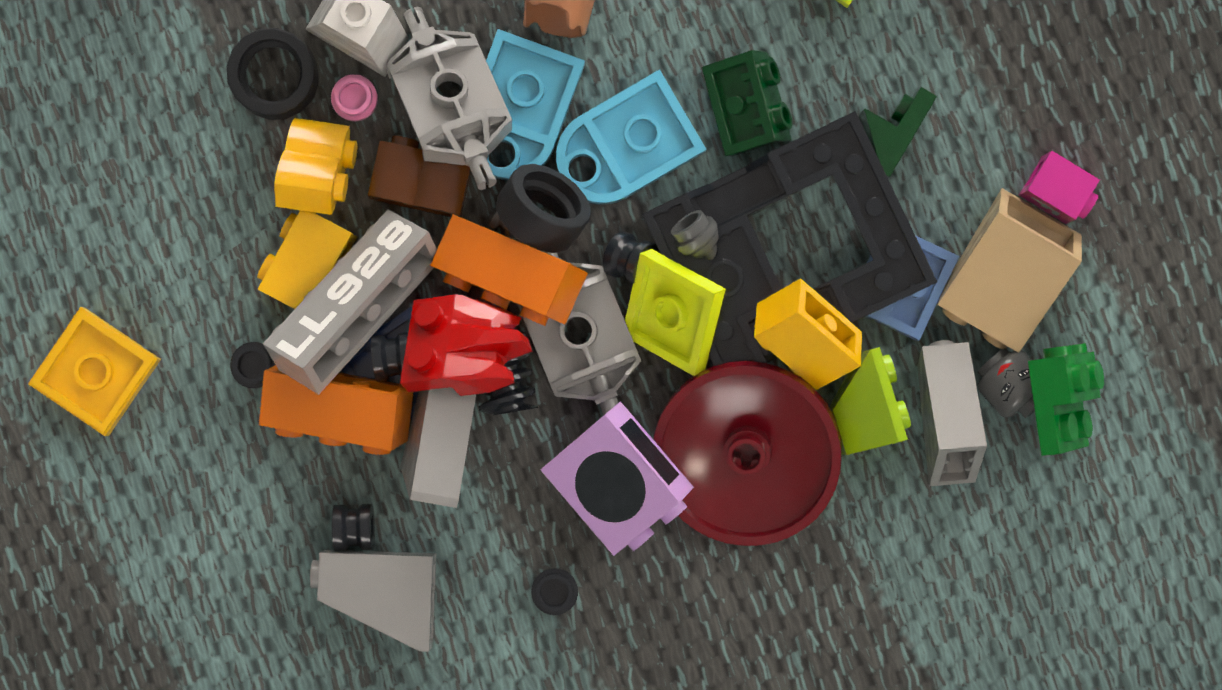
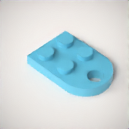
M497 29L486 62L512 118V131L501 142H506L513 146L515 158L506 167L494 166L489 161V155L487 161L495 178L508 180L511 174L521 165L537 164L544 166L551 157L583 72L585 60Z
M659 69L574 119L565 128L558 141L556 163L558 171L580 188L589 203L612 204L633 195L705 153L707 149ZM580 156L589 157L596 164L595 175L585 182L576 181L569 173L571 162Z

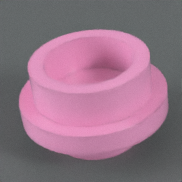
M347 75L338 80L331 92V103L335 112L343 119L354 122L362 121L368 118L376 109L378 94L372 82L361 75Z

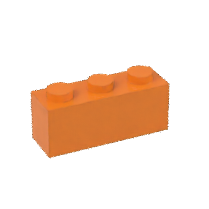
M452 214L430 266L446 273L443 282L468 293L471 286L475 285L484 289L481 299L504 309H507L510 301L523 307L519 314L520 316L543 326H546L549 318L564 325L566 324L588 274L571 263Z
M275 365L264 370L259 425L275 428V433L283 437L296 438L306 434L319 437V443L324 445L344 446L347 443L362 445V450L366 453L387 455L408 441L413 392H408L401 384L386 381L376 382V379L338 373L318 395L281 372Z

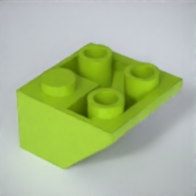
M880 347L861 352V366L847 373L829 407L838 425L842 455H850L908 440L905 429L911 427L910 416L904 401H896L891 383L897 382L896 370L890 355L882 356Z

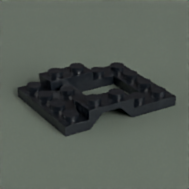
M856 111L765 154L731 174L684 193L642 214L662 255L726 289L709 353L714 366L736 361L768 363L778 358L772 352L762 348L754 338L757 303L778 292L782 287L748 217L790 198L791 195L831 176L834 177L873 260L813 289L852 323L937 283L934 273ZM701 210L705 216L713 217L717 223L719 238L716 243L717 252L712 260H707L704 257L694 258L691 255H683L674 246L675 238L671 234V230L679 220L691 212Z

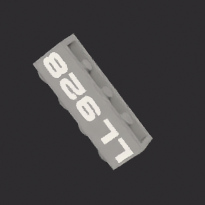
M388 209L375 224L367 229L364 236L350 251L337 261L334 268L304 297L296 309L282 324L273 330L269 338L263 343L277 368L319 395L433 270L434 267L430 266L437 248L429 231Z

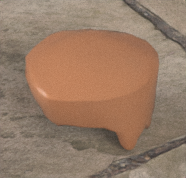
M524 0V27L528 28L533 22H536L544 33L568 38L585 36L595 0Z

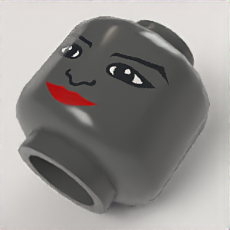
M1004 348L988 360L978 371L982 377L978 383L979 392L1002 417H1013L1020 412L1024 418H1027L1035 412L1028 361L1032 359L1022 350L1018 353L1016 351L1009 352Z

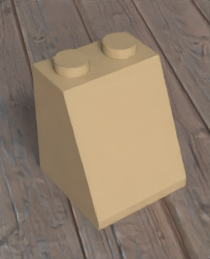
M1002 188L953 269L939 298L938 305L943 308L942 312L953 322L963 326L969 323L981 330L983 337L992 345L1000 349L1009 347L1019 353L1082 262V235Z

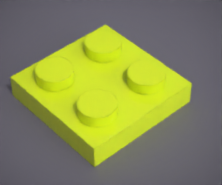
M653 249L640 253L635 283L632 286L625 322L633 342L692 376L698 375L706 369L726 289Z

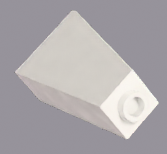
M322 0L306 27L308 32L384 77L388 73V61L405 45L409 38L392 6L383 0Z

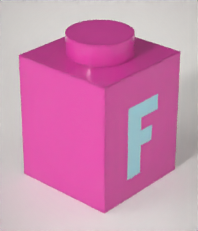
M1050 151L1041 157L1019 196L1067 224L1075 221L1078 216L1084 219L1092 210L1098 199V195L1093 191L1100 179L1054 151Z

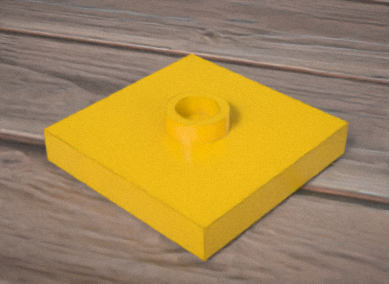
M80 307L28 385L102 435L109 436L161 359L85 307Z

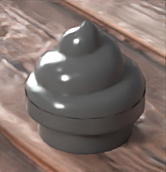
M697 210L683 217L672 228L671 234L675 238L674 246L679 253L691 255L694 258L704 257L707 260H712L716 255V243L719 235L717 223L713 217L705 216L701 210Z

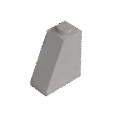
M936 341L929 346L921 347L917 365L929 487L976 482L987 448L969 342Z
M452 387L418 392L408 441L406 442L400 465L410 500L457 508L476 394L460 396Z
M324 550L319 552V560H312L310 586L311 588L318 589V601L418 651L429 652L432 649L436 553Z

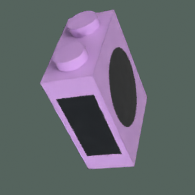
M621 401L540 469L613 556L627 545L634 551L654 534L650 526L659 519L667 525L687 508V505L682 500L694 488Z

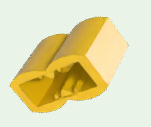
M299 118L293 119L287 136L285 150L280 158L275 176V207L328 215L333 214L337 201H345L348 189V174H345L346 168H354L357 157V141L350 140V126Z

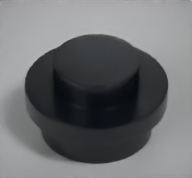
M248 342L241 345L233 353L230 362L231 373L234 379L247 388H261L263 386L264 370L276 365L263 343Z
M550 568L544 570L535 578L531 589L532 599L536 607L542 612L549 615H561L574 606L578 597V586L574 577L569 572L560 568Z

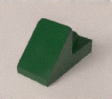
M922 87L917 90L913 97L907 94L903 95L891 115V118L897 121L896 126L867 109H864L859 114L863 128L887 178L893 173L937 98L936 95Z

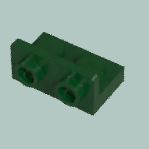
M750 50L702 67L725 156H735L773 143L791 141L789 131L792 128L791 113L788 106L781 101L777 86L780 83L779 68L768 52Z

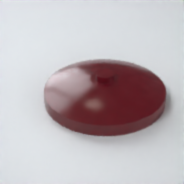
M736 361L719 364L700 372L698 375L687 380L669 399L655 430L653 440L694 487L682 500L687 505V508L678 516L696 531L720 542L741 546H757L787 539L799 533L816 520L824 511L836 490L841 469L842 446L835 418L827 403L810 384L794 373L775 365L756 361Z

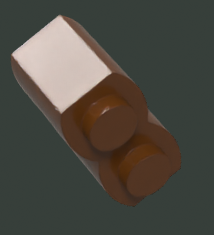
M392 136L391 142H379L368 191L370 200L446 217H452V214L459 217L462 216L471 175L470 167L424 161L422 150L418 149L420 142L411 138Z

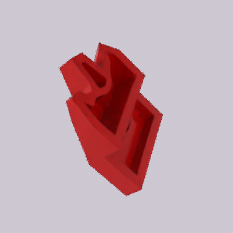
M458 294L414 300L400 384L408 392L452 387L460 396L490 393L515 383L513 372L504 365L511 359L532 352L529 339L519 330L513 329L519 325L521 317L506 309Z

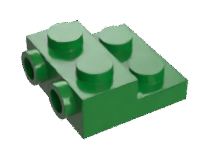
M1086 343L1043 349V359L1028 361L1041 456L1062 454L1089 446L1088 438L1092 436L1093 425L1089 411L1084 410L1083 401L1101 398L1100 389L1104 386L1102 365L1099 361H1095L1094 352H1087Z

